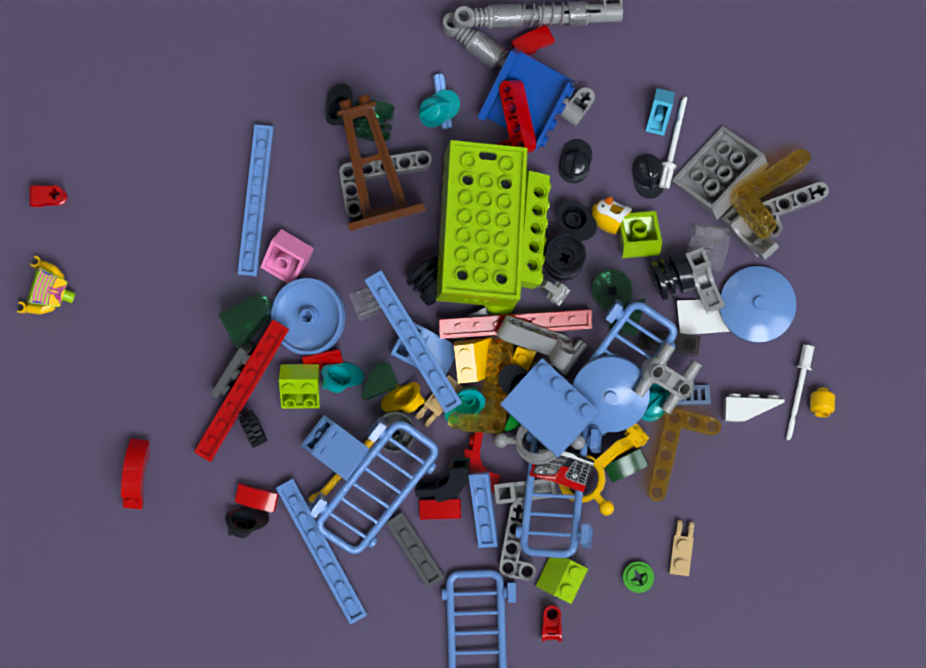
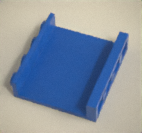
M514 48L510 51L477 118L483 121L488 118L507 129L499 87L503 81L521 80L525 87L536 139L535 150L537 151L541 146L544 148L549 139L547 137L549 130L553 131L558 122L555 120L558 113L562 114L566 107L564 103L566 98H570L575 90L573 87L575 81Z

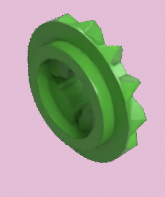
M633 562L625 568L623 581L630 591L642 593L652 586L654 573L646 563ZM634 570H636V572H638L639 574L646 573V575H643L644 577L641 578L643 585H641V583H639L637 580L631 581L633 577H635Z

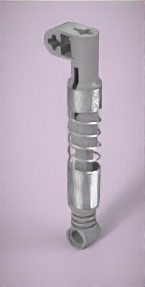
M599 0V4H588L587 2L580 1L567 2L566 5L563 2L562 5H554V3L552 5H545L543 3L542 6H537L536 9L534 3L533 9H525V4H523V9L521 4H491L484 7L483 10L482 8L477 10V8L472 9L467 6H461L455 11L452 22L458 29H466L467 27H473V25L474 27H478V25L482 27L483 25L488 29L521 28L524 22L529 28H531L533 22L538 27L544 24L548 27L552 24H556L558 27L561 24H566V26H584L589 23L622 22L623 4L622 0H610V2L616 3H606L608 0ZM464 14L467 17V21H461L458 15Z
M454 13L445 15L442 24V30L445 35L453 38L456 37V40H460L461 44L464 42L463 45L466 50L488 65L489 68L491 67L492 69L497 65L502 69L507 59L504 54L508 53L509 55V51H506L504 47L502 48L501 45L493 41L492 38L490 39L489 36L480 30L472 31V27H467L466 29L449 27L447 24L452 22ZM581 88L571 100L566 98L564 102L566 107L562 114L558 113V115L576 127L592 107L595 100L594 92L589 88ZM586 97L587 100L584 101L582 108L579 107L581 99Z

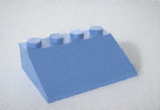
M541 359L500 404L557 458L600 413L593 404L544 359Z

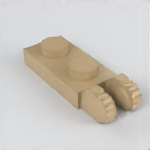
M450 375L447 376L456 393L463 388ZM434 394L429 397L424 403L425 406L415 416L419 420L428 408L434 412L426 420L425 426L427 427L443 412Z
M677 520L676 532L673 536L669 574L689 576L694 539L692 538L694 522H689L687 537L680 536L683 527L682 520Z

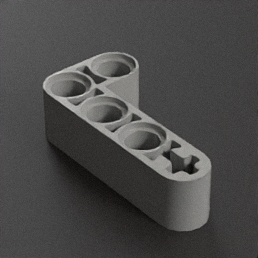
M817 182L761 203L757 207L755 214L762 233L770 239L777 237L782 231L779 216L822 201L829 193L828 186L823 182ZM816 190L822 191L821 195L817 193L811 197V194L814 193ZM798 194L805 197L804 203L797 200ZM779 201H785L787 209L780 208ZM762 207L769 209V216L761 213ZM768 225H774L777 230L776 233H770Z
M506 316L497 330V335L502 340L548 355L551 363L561 370L567 368L575 354L572 342L567 336L512 316Z
M515 502L509 509L499 570L506 577L531 580L535 577L536 569L531 563L518 561L521 549L520 538L512 535L509 531L512 524L522 526V523L519 521H511V517H516V512L513 511V508H516L518 505H521V509L524 508L523 502ZM520 513L519 519H522L523 513ZM509 543H514L517 546V551L514 554H509L506 551V546ZM510 562L513 564V571L511 573H505L502 570L504 563ZM524 566L532 568V574L529 577H525L521 573Z

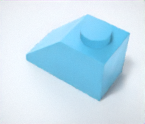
M656 88L646 132L664 136L675 92Z

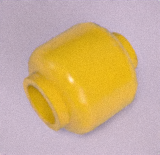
M818 388L817 391L810 395V411L817 417H829L835 411V394L830 392L828 388Z

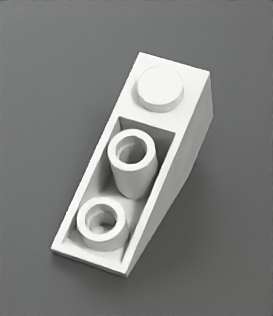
M729 394V397L724 398L723 421L744 422L784 403V399H779V396L768 395L767 399H762L760 395H748V398H741V394Z

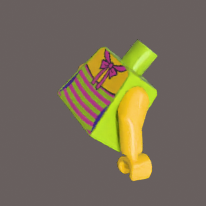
M34 256L33 258L38 260V263L36 265L30 263V265L36 269L26 303L18 302L24 308L22 311L17 310V312L41 315L54 311L56 307H60L62 301L72 303L75 292L66 290L67 281L64 280V274L56 265L43 261L38 256Z

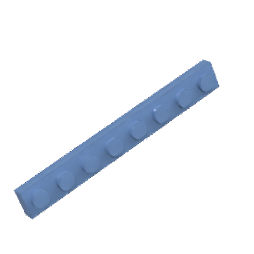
M254 124L237 273L241 276L257 277L274 133L273 126Z
M382 271L364 280L443 411L447 413L462 404Z
M294 479L277 487L276 489L349 624L351 625L367 616L363 605L327 539L318 532L316 519L309 514V506Z

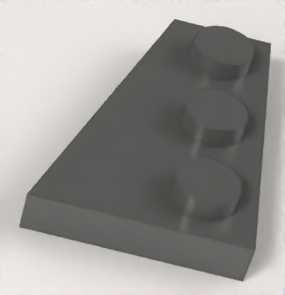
M251 341L239 348L210 395L217 399L229 392L231 388L229 385L239 376L241 368L247 363L250 355L257 347L255 343Z

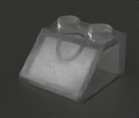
M692 222L686 253L703 247L711 263V270L722 272L730 244V228Z

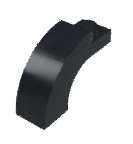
M452 458L448 469L449 474L442 478L420 479L415 488L416 497L435 496L436 502H443L457 496L467 483L471 468V458Z

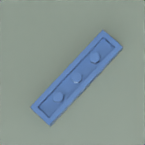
M489 471L470 472L469 482L478 548L498 547L499 541Z

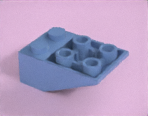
M414 323L446 376L455 359L454 344L446 339H440L437 334ZM398 339L391 352V356L418 369L403 343Z
M325 415L300 445L346 481L370 451L368 447Z

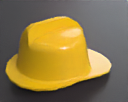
M411 382L390 391L382 399L381 409L385 412L401 410L405 413H411L425 403L420 393L419 383Z

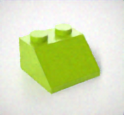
M656 211L630 213L624 217L619 226V244L622 258L660 255L662 238Z
M549 557L536 587L572 604L588 568L567 558Z

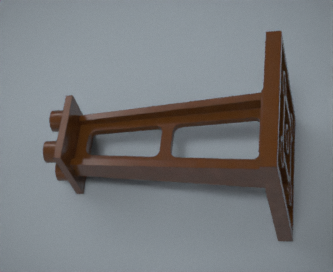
M369 94L358 97L360 106L352 108L350 99L339 102L341 111H338V116H343L363 217L362 219L348 222L349 231L426 211L423 202L407 205L373 110L376 107V102H371ZM360 116L367 117L378 148V154L366 158L360 157L353 126V119ZM380 160L383 163L395 203L379 209H372L362 167L366 163Z

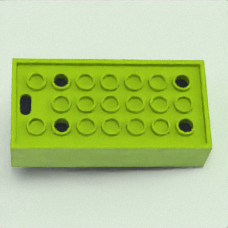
M455 140L449 142L444 154L436 301L513 308L520 300L527 148Z

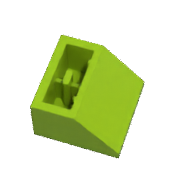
M280 364L279 388L281 409L320 408L319 364Z

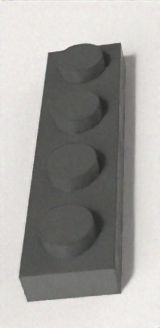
M400 513L386 523L428 588L445 578L403 513Z

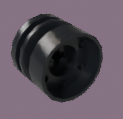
M564 234L551 240L545 252V270L556 280H572L578 276L585 263V246L580 239L573 235ZM561 257L568 259L567 263L560 261Z
M682 252L669 256V266L663 259L659 260V266L655 261L650 263L654 287L663 301L669 299L668 292L671 297H676V287H678L682 294L695 290L691 269Z
M436 256L420 264L406 281L409 286L417 282L413 288L414 292L422 288L424 289L420 299L428 307L436 302L438 265L434 267L438 262Z

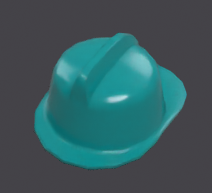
M442 90L428 97L421 103L419 108L421 122L427 127L434 128L450 120L460 109L459 97L451 90Z
M351 363L325 365L321 371L323 376L322 389H328L333 393H341L347 387L360 385L364 380L363 371Z
M657 383L652 384L649 388L650 398L648 407L641 417L644 421H656L666 413L660 407L669 395V391Z
M475 386L463 387L456 393L462 404L447 413L444 412L445 418L450 424L454 426L465 425L485 407V397L481 392L477 391Z

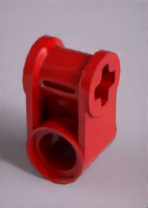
M29 186V206L31 207L60 206L67 201V193L58 186Z
M548 604L543 609L542 642H545V640L562 641L561 611L555 604ZM553 608L557 610V616L551 619L547 617V611Z

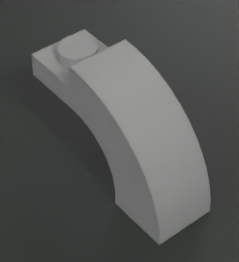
M732 207L720 218L732 235L754 256H760L766 260L779 248L775 241L760 232L747 215L737 207Z
M704 248L686 253L685 257L695 283V292L698 299L701 300L706 314L724 308L725 304L713 279L711 263Z
M544 479L534 480V493L557 494L554 482ZM526 481L494 485L496 504L524 501ZM533 496V497H532V500L546 499V498H553V497H536V496Z

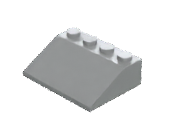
M722 126L672 179V182L705 212L718 220L769 165L762 152Z

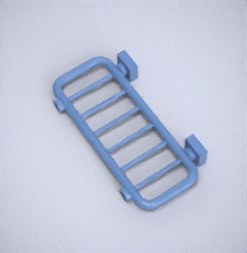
M616 299L607 311L605 319L611 323L615 319L617 321L589 361L601 357L603 353L614 355L607 350L614 337L648 359L652 358V356L617 334L626 321L661 344L654 354L655 357L665 342L675 348L676 344L673 341L677 336V328L672 321L642 302H633L625 310H622L623 303ZM639 309L669 329V335L665 341H662L629 319L632 312ZM589 426V435H591V429H593V428L590 427V426ZM600 431L602 436H604L607 433Z
M379 417L367 432L370 440L373 442L378 438L379 440L330 503L327 504V496L320 492L309 506V514L316 518L320 513L316 521L318 532L348 553L358 554L367 546L372 548L378 540L375 537L424 473L428 472L430 474L436 467L434 461L438 456V447L435 442L404 421L394 422L385 429L386 422ZM397 429L405 430L428 446L431 450L430 455L424 461L391 438L392 434ZM388 440L422 463L413 476L379 453ZM376 455L410 478L402 490H399L367 467ZM364 470L398 493L390 505L356 483ZM352 486H355L387 508L378 520L344 498ZM341 500L375 523L367 535L332 512ZM328 516H332L361 536L363 540L360 544L351 546L326 529L324 522Z
M588 426L581 433L585 438V445L579 451V455L587 457V447H590L592 453H600L602 434L600 430L591 429V435H589ZM527 432L526 442L530 444V452L537 454L538 440L530 432ZM528 463L522 526H517L516 537L520 538L522 551L531 556L567 558L576 552L578 542H580L583 548H591L593 528L590 524H582V529L579 530L583 492L576 490L575 495L534 493V478L536 477L529 476L533 464ZM532 497L575 499L573 514L531 511ZM530 515L573 518L571 533L529 531ZM528 534L571 537L570 547L566 550L531 548L528 545Z
M495 570L454 571L448 576L446 588L442 589V600H446L448 668H456V655L499 654V668H507L505 598H508V603L517 602L516 582H508V587H504L503 577ZM491 577L496 580V591L454 592V581L458 578ZM497 595V610L454 612V596ZM497 614L498 630L455 631V616ZM498 634V650L456 651L455 635Z

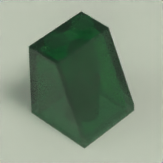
M260 292L218 314L238 350L253 340L271 316L272 312L270 309L273 306L266 295L262 296Z

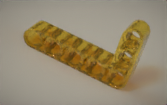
M796 150L738 187L731 199L733 207L759 238H769L777 226L775 218L759 199L806 168L811 160V155L807 150Z
M501 338L490 340L483 395L486 400L485 407L481 410V414L453 412L448 418V424L452 429L481 433H501L504 430L507 411L500 404L508 394L501 389L498 383V376L505 366L512 365L513 343L504 341Z
M673 409L671 413H676L679 420L677 423H672L669 419L670 414H665L647 490V496L651 501L659 502L666 496L681 429L713 436L721 430V423L718 419ZM690 417L697 420L695 428L690 427L688 424ZM709 422H713L716 425L715 432L708 431L707 424ZM667 431H670L674 434V440L672 442H668L665 439V433ZM663 450H667L670 453L668 461L661 459L660 454ZM658 469H663L666 473L663 480L658 479L656 476ZM654 488L661 490V497L658 499L652 496Z

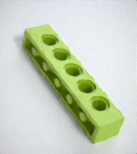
M533 171L526 172L521 287L529 289L538 287L543 281L542 265L545 261L543 252L547 240L545 229L548 225L546 216L550 205L548 193L551 189L550 175ZM527 263L530 264L532 270L528 268Z

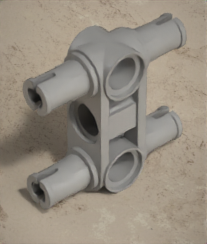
M665 342L656 357L647 359L643 363L641 375L643 377L633 392L644 398L652 384H659L669 391V395L660 408L671 414L679 400L688 398L693 393V379L702 365L692 359L683 374L672 370L666 366V362L676 348Z

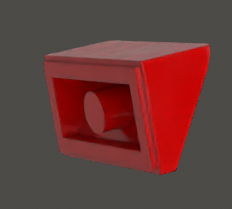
M339 349L302 357L304 364H319V370H322L325 365L343 363L342 353Z

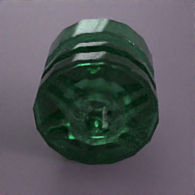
M359 100L355 102V107L360 106ZM371 100V102H376V107L373 110L385 141L391 140V133L389 131H392V126L384 122L393 120L395 107L385 102ZM366 116L358 117L361 118L360 120L353 121L356 137L367 141H375Z
M609 269L597 275L592 285L594 302L602 310L608 311L615 300L618 299L623 303L624 309L632 297L633 288L631 280L620 270ZM609 288H610V289L616 288V294H617V295L614 296V295L612 294V295L609 296V295H608V294H609V290H608V289H609Z

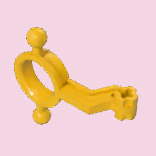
M638 423L629 427L624 433L626 437L616 441L598 459L587 455V458L594 460L593 466L598 472L599 480L593 492L583 496L582 503L590 502L594 499L599 504V511L605 516L613 513L614 505L611 501L605 500L600 495L606 482L603 468L619 454L629 451L634 446L638 449L647 443L650 437ZM559 484L563 494L575 495L569 487Z

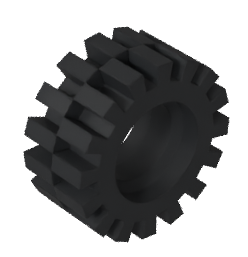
M253 410L238 417L243 431L253 448L267 442L264 430Z

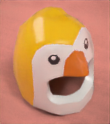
M608 197L594 204L592 216L597 222V227L606 233L616 235L622 220L630 214L632 208L618 204L613 201V197Z

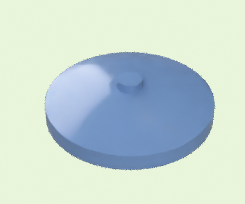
M752 266L736 272L727 280L720 293L725 304L724 308L719 309L723 323L732 334L748 342L762 343L777 338L789 328L795 316L796 297L791 284L782 274L768 267Z
M302 278L290 282L277 294L272 306L271 321L275 320L290 329L282 342L287 349L301 355H313L325 352L338 341L345 326V308L340 295L331 285L319 279Z
M606 355L592 359L578 371L572 386L600 411L598 416L590 423V427L603 432H618L633 426L644 415L648 407L650 392L648 389L644 398L633 392L643 377L641 376L643 371L635 363L624 357Z

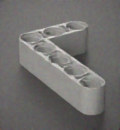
M427 151L390 156L397 175L426 171L432 166V156ZM421 157H427L429 162L422 165L418 160ZM380 160L363 165L362 168L365 166L373 168L370 174H364L365 181L387 177L386 172L381 169L383 163ZM408 160L410 165L407 168H403L400 166V162ZM349 162L340 167V179L347 215L352 220H358L362 217L358 191L353 196H349L346 193L351 187L357 190L354 173L351 177L343 175L345 170H353L352 162ZM352 206H358L360 208V211L357 214H351L349 212Z

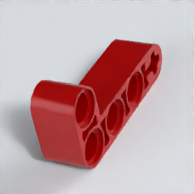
M519 79L503 81L500 84L499 92L510 139L501 141L498 145L527 148V153H531L536 149V139L524 84Z

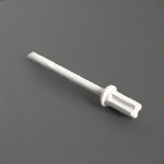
M687 96L681 99L667 162H662L663 169L659 182V187L669 189L673 171L676 168V165L673 164V158Z
M803 344L799 366L797 365V368H800L801 371L792 407V417L788 425L787 440H790L793 434L806 371L812 370L810 366L814 346Z

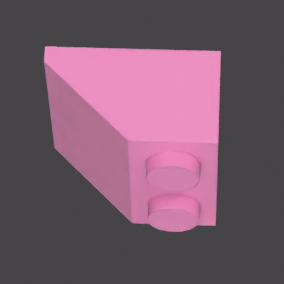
M281 229L271 240L261 268L289 284L299 278L309 262L314 248Z

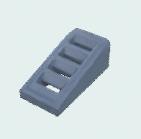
M693 385V390H697V400H694L693 392L690 395V400L684 398L676 406L711 404L710 385ZM701 390L705 392V400H701Z

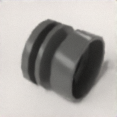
M387 412L380 417L386 422L385 429L397 421H404L415 428L412 419L404 412ZM398 429L400 434L391 436V438L404 447L409 448L415 437L403 429ZM389 440L382 447L384 450L393 453L403 451Z

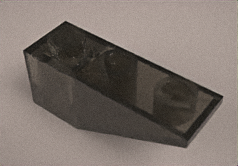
M641 331L639 348L657 352L661 344ZM649 331L662 341H665L669 335V332ZM677 333L673 341L676 344V349L672 354L698 356L701 336Z

